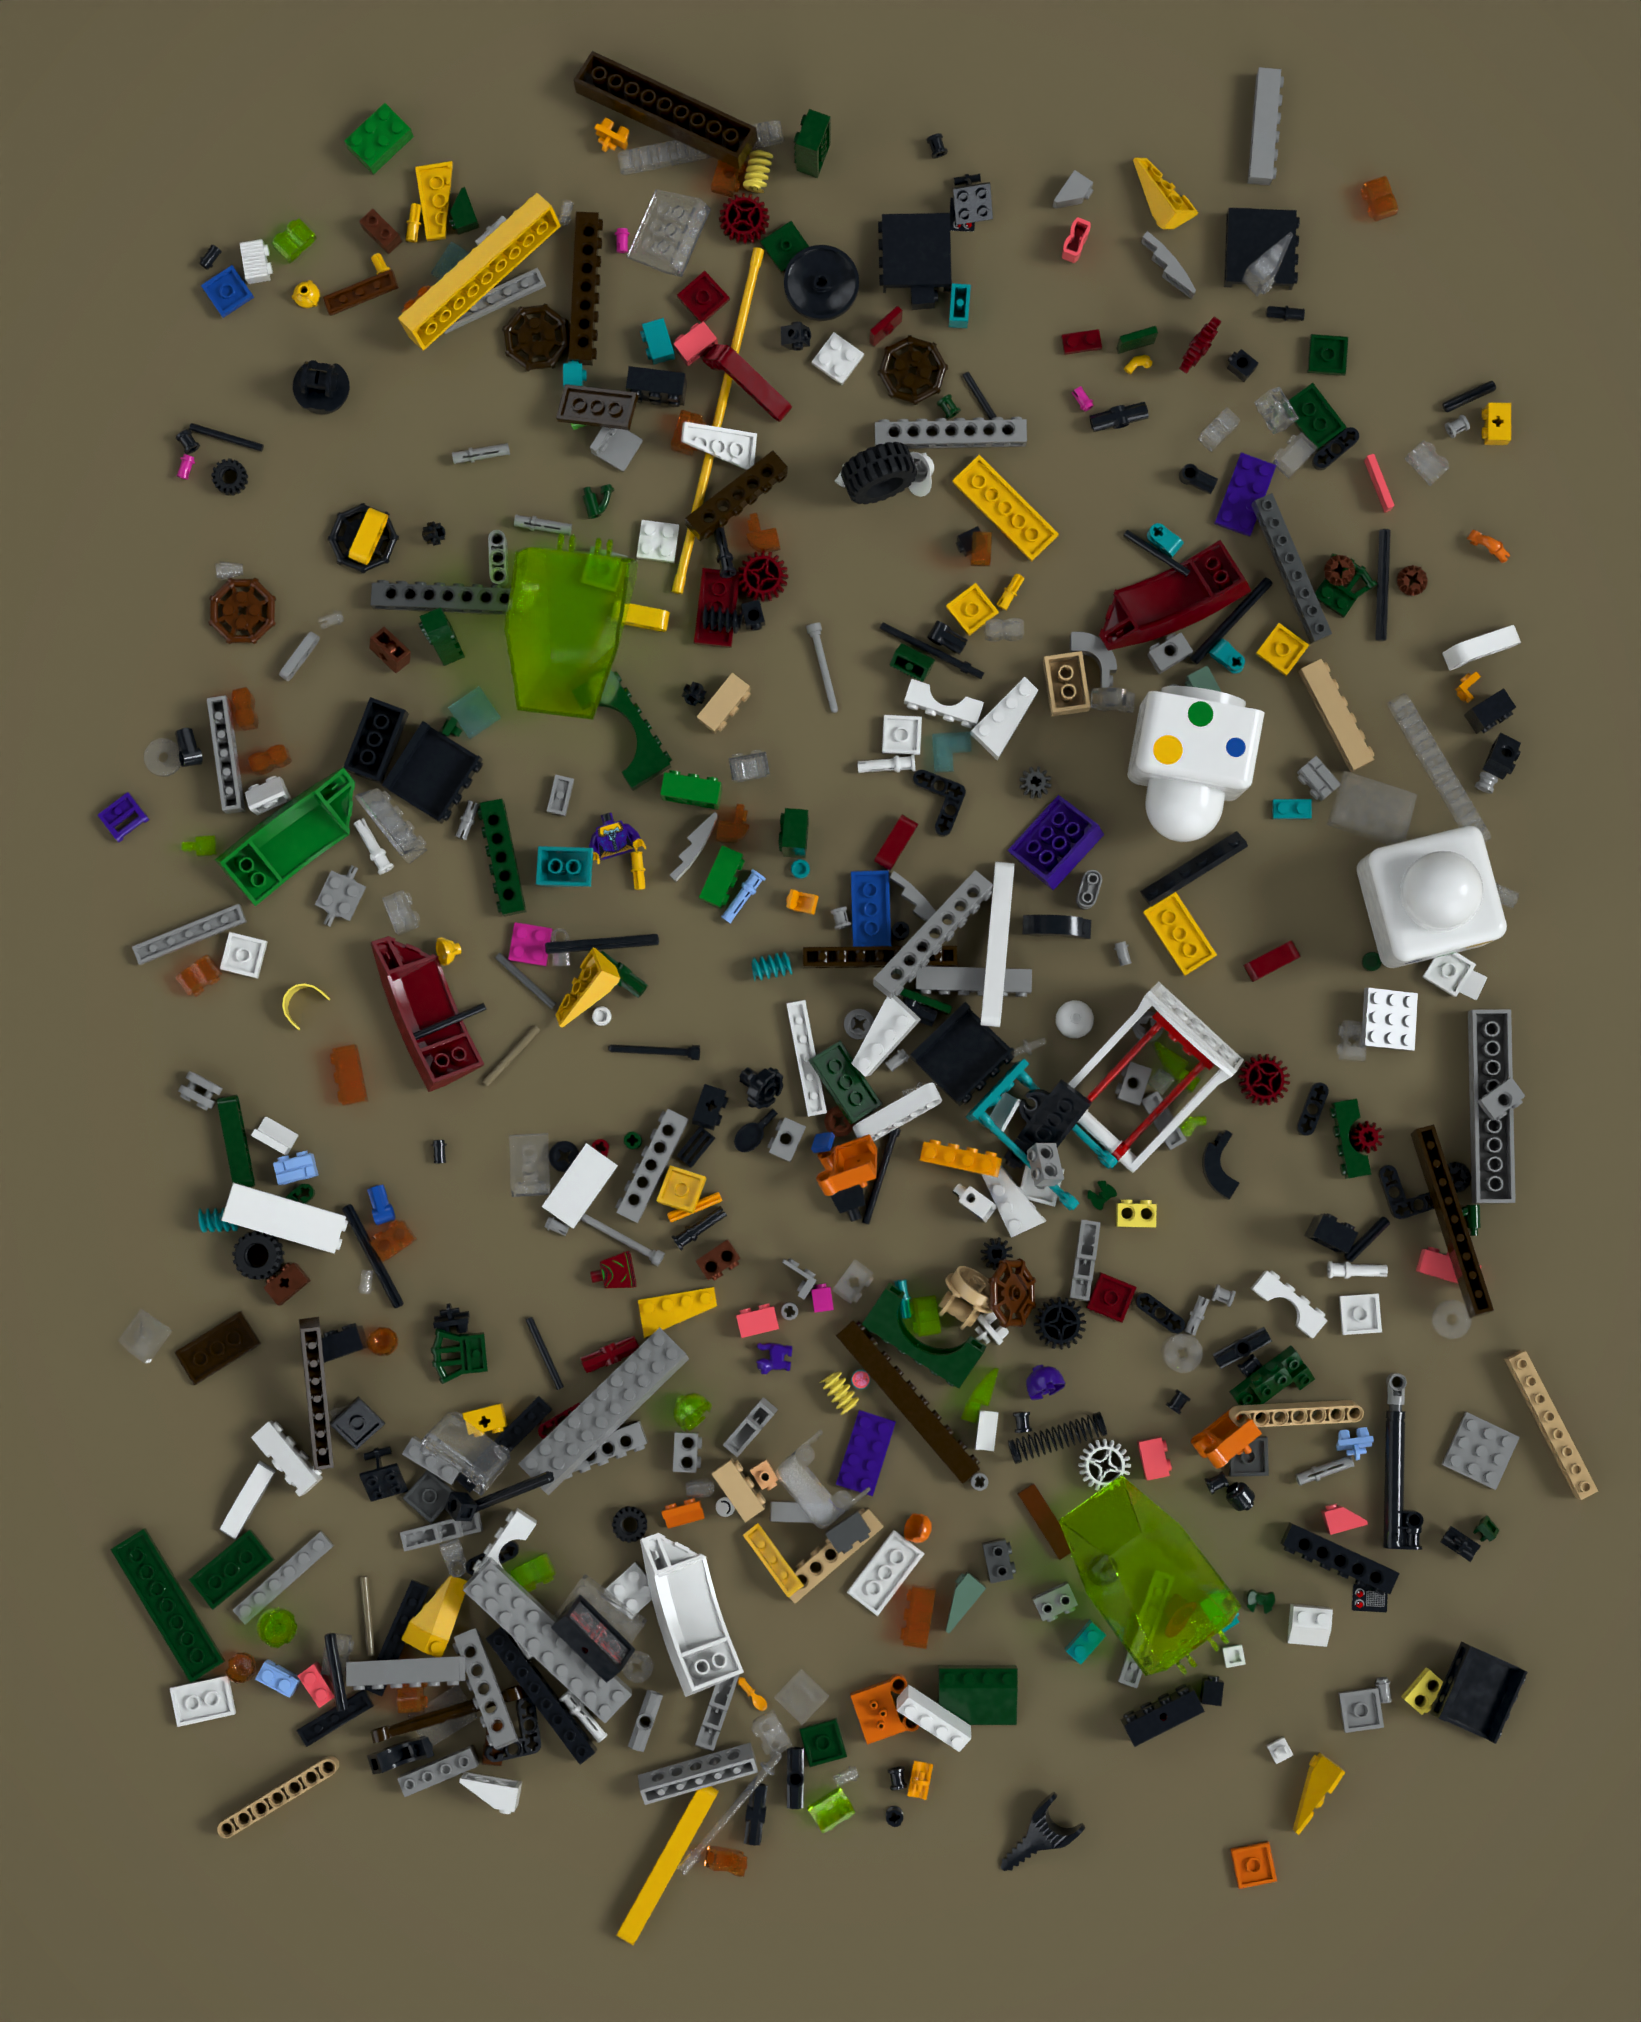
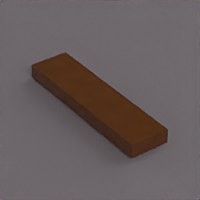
M390 269L326 295L323 299L328 314L332 316L396 290L399 287L394 272Z
M1034 1483L1017 1493L1059 1560L1076 1550Z

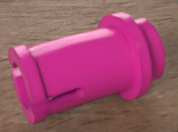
M617 228V232H615V236H617V253H628V236L630 233L627 228Z
M1082 386L1076 388L1071 393L1079 403L1080 409L1084 412L1094 406L1093 400L1088 398Z
M184 454L180 458L182 461L176 476L188 480L192 465L195 464V458Z

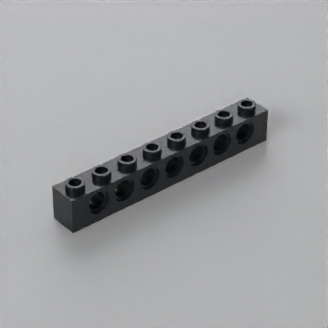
M501 1626L488 1635L486 1638L487 1642L577 1762L581 1765L597 1751L595 1745L575 1718L569 1713L563 1702H560L557 1694L533 1662L524 1656L513 1637Z

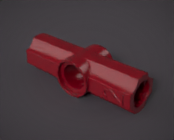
M632 1336L618 1343L614 1342L604 1346L599 1351L580 1359L586 1373H589L605 1365L607 1367L617 1363L622 1358L632 1355L639 1348L635 1336Z

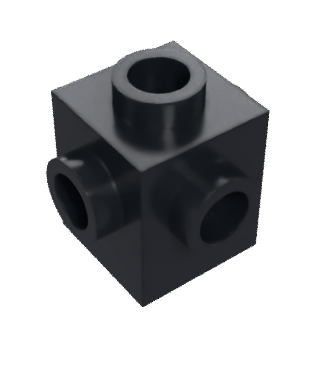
M796 321L792 322L791 325L781 326L782 346L794 351L803 350V347L810 346L811 331L802 322Z

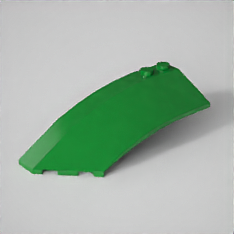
M344 767L340 768L275 811L229 847L215 861L252 904L257 906L299 870L336 843L349 836L355 781Z

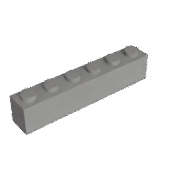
M1259 67L1256 74L1247 184L1270 185L1272 179L1276 178L1277 168L1274 167V161H1277L1278 149H1275V142L1278 143L1280 131L1276 130L1277 124H1280L1281 120L1278 106L1282 105V95L1279 93L1284 83L1281 69Z
M925 966L916 972V991H920V994H931V991H939V995H950V992H958V995L967 996L969 992H977V996H983L985 968ZM1005 969L1003 997L1008 996V993H1016L1015 997H1027V994H1031L1032 969Z
M461 1656L346 1662V1686L353 1687V1690H365V1686H372V1689H384V1685H391V1688H402V1684H409V1687H421V1683H428V1686H440V1682H447V1686L459 1685V1681H465V1657Z

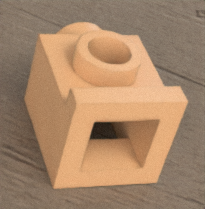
M767 1459L750 1469L751 1474L762 1490L766 1488L769 1491L777 1486L776 1481L779 1478ZM763 1473H767L769 1475L768 1480L762 1479L761 1476Z

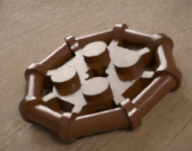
M229 578L213 596L210 595L209 625L213 626L228 644H256L276 624L274 622L276 597L272 596L257 578ZM236 587H250L249 592H237ZM232 589L233 594L226 601L221 600ZM255 590H257L265 598V600L259 601L253 595ZM218 604L223 605V616L218 618ZM265 605H267V618L262 617V610ZM247 607V614L239 616V608ZM226 621L232 627L231 632L229 633L220 623ZM260 622H263L264 624L254 633L252 629ZM245 630L249 632V635H236L237 631Z
M1002 1259L999 1261V1266L995 1273L988 1280L990 1284V1303L988 1307L999 1320L1001 1327L1017 1326L1021 1328L1026 1324V1319L1032 1309L1036 1307L1034 1299V1283H1036V1279L1032 1277L1023 1259ZM1000 1306H1002V1308L1004 1309V1314L1001 1311Z

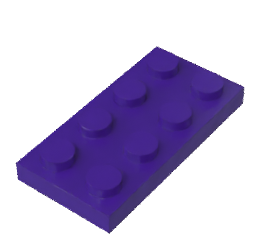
M1241 452L1214 524L1250 537L1257 520L1251 504L1266 495L1277 465Z
M862 1410L858 1411L836 1485L873 1496L896 1421Z

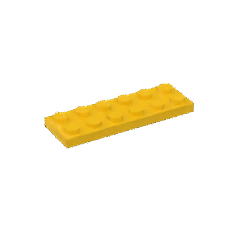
M980 455L952 480V483L1031 562L1059 536V533Z

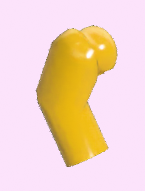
M1148 355L1135 356L1124 367V370L1131 375L1138 366H1143L1144 368L1151 367L1152 360Z

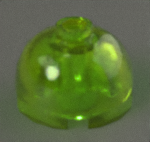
M688 1393L676 1399L673 1416L683 1431L686 1432V1428L690 1431L706 1418L702 1415L706 1410L710 1412L712 1405L701 1394Z
M273 1607L263 1612L257 1622V1634L261 1641L273 1648H280L285 1643H290L297 1630L294 1614L279 1607Z

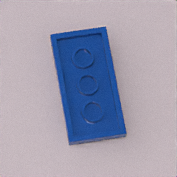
M889 870L851 871L853 947L891 946Z

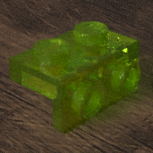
M840 1786L807 1807L822 1833L832 1830L836 1825L855 1814L851 1801Z

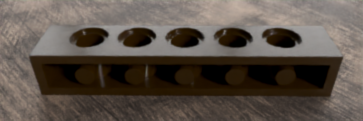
M771 451L685 518V525L699 541L704 538L708 539L713 535L714 530L718 527H724L731 517L738 516L748 504L752 505L757 501L758 496L762 493H768L775 483L782 482L787 477L788 466L774 451ZM768 472L771 476L765 477L762 474ZM755 484L757 487L749 488L748 485ZM735 495L742 496V498L739 500H736L733 497ZM721 506H725L728 509L725 511H721L718 508ZM709 517L712 518L713 521L705 522L704 519Z

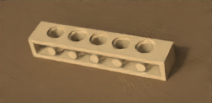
M869 1507L866 1510L864 1508L859 1510V1513L871 1530L868 1533L869 1538L861 1543L856 1541L852 1544L853 1548L845 1554L842 1551L837 1553L827 1538L825 1540L827 1544L822 1548L816 1547L810 1553L812 1557L807 1561L805 1559L801 1560L795 1566L797 1568L794 1571L797 1576L800 1574L804 1575L807 1581L803 1584L802 1588L790 1596L794 1603H797L884 1527ZM826 1550H835L836 1556L833 1559H828L825 1556ZM819 1562L821 1569L818 1572L812 1571L810 1568L811 1563Z

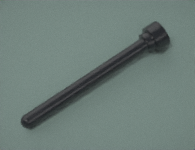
M609 1045L608 1047L610 1052L688 1056L691 1060H700V1045H692V1047L688 1048Z

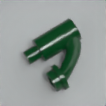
M611 484L601 487L600 493L604 496L599 505L596 494L592 493L591 487L583 488L585 495L582 497L589 519L600 517L601 513L607 508L611 493L614 492Z
M1466 1205L1462 1208L1463 1216H1466L1467 1228H1470V1236H1478V1228H1481L1480 1205Z

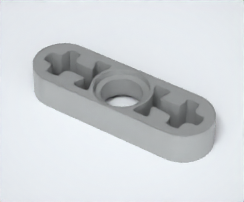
M312 631L309 632L281 669L279 676L286 681L291 680L318 644L320 637Z

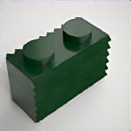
M901 643L896 649L889 665L923 682L929 675L935 659Z

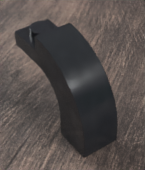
M1023 915L1022 934L1091 939L1092 920L1066 915Z
M1224 1130L1223 1133L1219 1132L1214 1139L1215 1145L1210 1142L1207 1143L1203 1152L1202 1168L1210 1187L1220 1196L1230 1200L1239 1182L1229 1177L1221 1167L1220 1158L1222 1151L1232 1136L1231 1132Z
M421 1736L367 1755L372 1773L380 1774L412 1761L428 1759L434 1756L429 1738Z

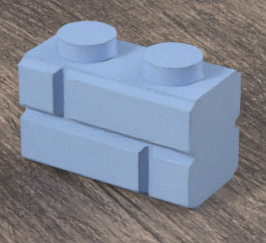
M302 1151L296 1153L297 1157L289 1158V1155L277 1158L278 1162H274L273 1166L278 1185L317 1177L319 1174L314 1154Z
M269 1659L263 1663L255 1679L289 1698L295 1693L300 1683L297 1674L280 1665L276 1666Z

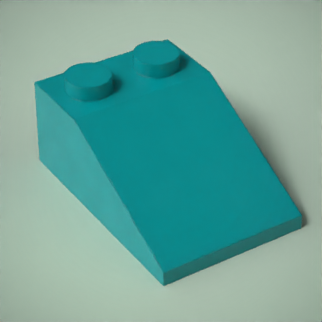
M538 846L536 885L544 887H591L593 848Z

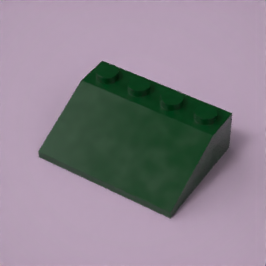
M938 1665V1704L969 1725H1017L1018 1668L1016 1665Z

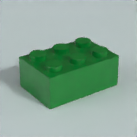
M384 103L344 142L347 149L374 175L414 136L411 128Z
M669 770V773L664 772L660 793L663 801L719 810L723 787L718 778L707 777V779L699 778V775L688 773V776L680 775L681 772Z

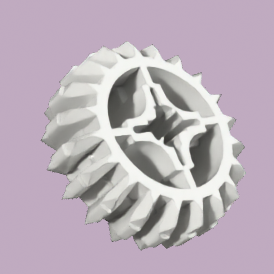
M1103 1439V1445H1100L1099 1440H1095L1096 1447L1089 1443L1088 1446L1091 1450L1083 1449V1452L1087 1454L1086 1457L1083 1455L1079 1456L1080 1459L1085 1460L1084 1463H1078L1079 1467H1084L1079 1473L1081 1475L1086 1474L1083 1477V1481L1085 1482L1090 1479L1088 1486L1092 1487L1095 1483V1490L1097 1491L1100 1485L1103 1492H1106L1107 1486L1113 1491V1484L1120 1488L1121 1484L1118 1481L1120 1479L1123 1482L1127 1481L1122 1477L1123 1474L1130 1475V1472L1125 1470V1468L1131 1467V1464L1125 1463L1130 1457H1123L1127 1452L1126 1449L1119 1451L1121 1448L1119 1443L1113 1447L1114 1440H1111L1109 1445H1107V1439ZM1107 1449L1101 1459L1091 1458L1097 1451ZM1112 1451L1119 1457L1120 1467L1111 1463ZM1107 1460V1464L1113 1467V1469L1108 1468L1102 1471V1467L1095 1462L1101 1463ZM1089 1463L1098 1467L1097 1479L1091 1475ZM1108 1472L1118 1473L1113 1479L1103 1481Z

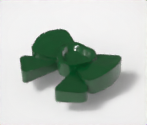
M1106 1181L1097 1182L1102 1192H1099V1196L1088 1190L1087 1198L1091 1199L1092 1205L1097 1210H1102L1104 1203L1110 1198L1117 1196L1114 1187L1106 1184Z
M1251 1589L1247 1595V1608L1254 1612L1258 1603L1264 1606V1613L1267 1614L1272 1611V1607L1275 1604L1274 1592L1265 1594Z

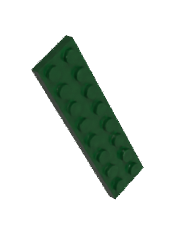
M146 1528L110 1549L190 1683L225 1662V1659Z

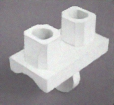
M993 1312L984 1313L983 1315L980 1314L977 1320L985 1331L980 1326L975 1328V1331L979 1334L975 1339L978 1341L983 1339L988 1344L991 1341L987 1336L989 1334L997 1345H1000L1004 1342L1002 1339L1006 1337L1009 1331L1001 1326L994 1330L990 1324L997 1317Z

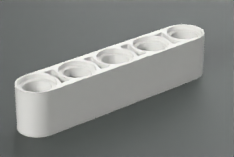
M927 1083L853 1126V1130L857 1138L870 1134L872 1140L875 1141L939 1105L942 1102V1098L935 1084Z

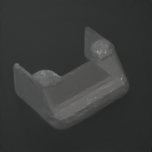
M819 1430L778 1466L776 1477L814 1524L824 1529L828 1528L862 1500L871 1489L869 1487L866 1488L856 1498H853L847 1491H839L833 1496L827 1491L808 1468V1465L815 1458L811 1445L823 1433L822 1430Z

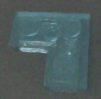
M970 732L932 734L934 773L953 772L952 753L971 752Z

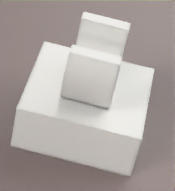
M1284 1737L1266 1745L1276 1764L1293 1756Z

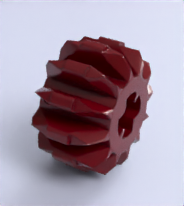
M1364 1121V1126L1358 1123V1129H1352L1356 1136H1350V1139H1356L1357 1142H1354L1352 1145L1353 1147L1360 1145L1358 1148L1359 1152H1362L1365 1148V1152L1368 1154L1370 1153V1148L1375 1152L1377 1151L1376 1145L1382 1146L1383 1143L1378 1140L1384 1138V1135H1378L1382 1128L1375 1129V1122L1369 1125V1121ZM1370 1133L1369 1137L1371 1140L1365 1141L1363 1135Z

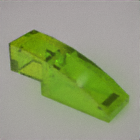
M1154 1042L1153 1048L1158 1059L1169 1075L1179 1084L1189 1073L1185 1069L1189 1062L1159 1042ZM1196 1076L1185 1090L1192 1093L1201 1079Z
M994 1367L975 1386L963 1408L961 1419L976 1423L981 1404L989 1406L999 1368Z

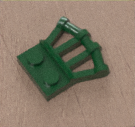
M1352 558L1350 560L1354 564L1356 575L1347 588L1333 585L1325 577L1315 592L1319 602L1343 618L1358 597L1377 585V582L1373 581L1365 570L1366 568L1354 563L1355 560ZM1361 576L1366 586L1354 594L1351 592V589Z
M436 1329L433 1347H431V1353L434 1357L432 1366L435 1367L440 1376L439 1381L441 1384L462 1374L488 1372L484 1332L458 1335L442 1329ZM443 1338L460 1342V1345L441 1346ZM459 1351L461 1353V1358L441 1359V1353ZM462 1364L461 1368L449 1374L446 1373L443 1367Z

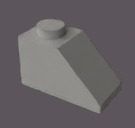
M1074 170L1054 199L1052 207L1057 209L1082 204L1084 199L1088 200L1094 191L1092 189L1093 181Z

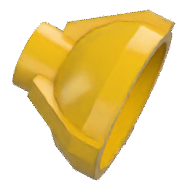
M311 280L299 283L295 287L292 299L302 308L316 307L320 299V292L317 286ZM303 289H307L306 293H301Z
M442 937L436 939V953L439 956L440 964L443 966L449 965L453 962L456 955L461 954L459 943L454 944L453 941Z

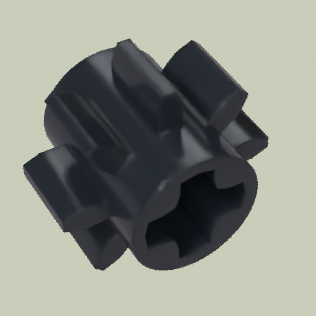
M428 522L427 526L423 527L422 537L427 544H433V546L440 545V541L445 540L446 532L441 523Z
M692 682L691 685H685L682 697H684L689 705L696 706L698 702L700 704L703 703L707 691L704 690L700 683Z

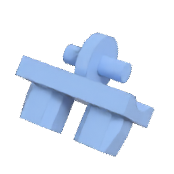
M1367 1427L1356 1429L1357 1438H1350L1349 1430H1340L1336 1444L1337 1451L1346 1450L1347 1456L1354 1455L1355 1460H1360V1454L1367 1453L1366 1447H1372L1374 1440L1373 1436L1369 1435Z

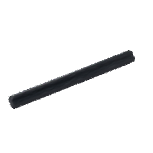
M1381 529L1379 531L1375 636L1377 641H1385L1387 639L1391 537L1389 529Z
M1265 577L1193 653L1190 660L1197 665L1272 586V581Z
M658 934L548 942L545 943V951L547 954L591 951L592 948L604 950L654 946L659 944Z
M351 1204L346 1205L342 1210L395 1309L401 1307L404 1302L355 1209Z
M547 1471L474 1500L478 1504L475 1512L554 1481V1474Z

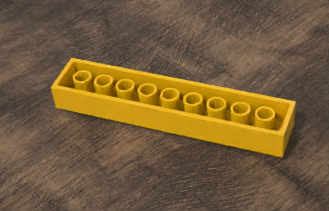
M536 193L519 209L515 210L484 241L473 248L435 285H432L422 297L418 298L411 307L398 317L408 337L424 351L559 229L561 225L552 205Z

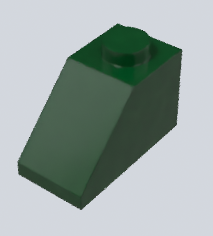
M463 187L450 210L452 218L449 219L452 229H457L458 235L480 228L466 188Z

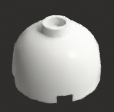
M1071 1000L1066 1002L1058 1009L1056 1014V1025L1059 1031L1068 1038L1078 1039L1085 1036L1094 1024L1092 1009L1082 1001Z

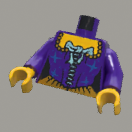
M612 813L601 815L603 826L596 828V832L592 834L589 848H593V860H597L598 864H600V860L636 851V853H639L638 848L641 846L646 849V845L639 833L629 824H623L622 821L614 822Z

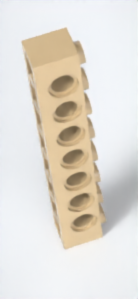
M1520 1350L1504 1358L1575 1498L1582 1500L1598 1492L1527 1352Z

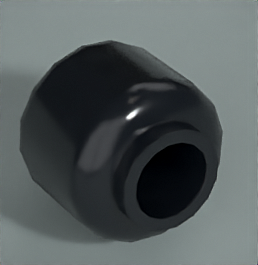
M1234 1482L1227 1488L1226 1499L1235 1510L1247 1511L1253 1507L1255 1494L1245 1483Z

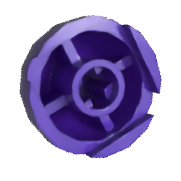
M1043 1365L1034 1367L1032 1369L1033 1372L1029 1374L1026 1380V1387L1031 1400L1043 1399L1042 1395L1048 1393L1049 1396L1063 1389L1066 1384L1059 1370L1051 1366L1044 1367Z

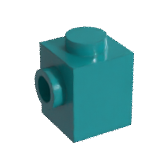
M578 361L563 363V387H565V384L584 386V381H587V370H584L582 363Z

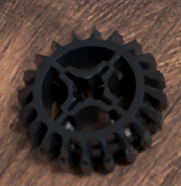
M1057 1297V1303H1054V1300L1051 1298L1049 1299L1050 1306L1046 1302L1043 1303V1306L1046 1308L1045 1310L1037 1309L1042 1314L1041 1316H1034V1318L1040 1319V1322L1034 1323V1326H1040V1329H1037L1035 1333L1039 1334L1042 1332L1043 1335L1039 1337V1340H1043L1046 1337V1346L1053 1342V1349L1056 1348L1057 1343L1060 1350L1063 1349V1343L1066 1344L1067 1348H1070L1069 1341L1077 1344L1074 1338L1077 1336L1082 1339L1083 1337L1078 1332L1079 1330L1082 1332L1086 1330L1080 1327V1324H1086L1085 1320L1080 1321V1318L1084 1317L1085 1314L1077 1313L1081 1309L1080 1306L1075 1309L1073 1308L1075 1301L1068 1305V1298H1065L1063 1303H1061L1060 1297ZM1062 1307L1069 1309L1073 1313L1075 1320L1065 1319ZM1056 1308L1055 1318L1044 1321L1047 1313ZM1059 1313L1060 1317L1062 1318V1321L1070 1322L1069 1324L1061 1326V1333L1060 1329H1058V1326H1055V1324H1050L1055 1323L1059 1320ZM1075 1326L1073 1333L1064 1339L1065 1328ZM1045 1327H1054L1057 1331L1058 1339L1049 1336Z

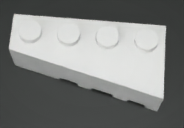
M268 1421L251 1438L268 1458L272 1456V1463L275 1468L280 1472H285L284 1479L288 1484L298 1488L295 1492L300 1497L323 1479L320 1475L322 1471L314 1470V1465L312 1466L308 1461V1455L303 1450L299 1451L295 1447L296 1442L290 1436H285L282 1432L283 1428L278 1422Z

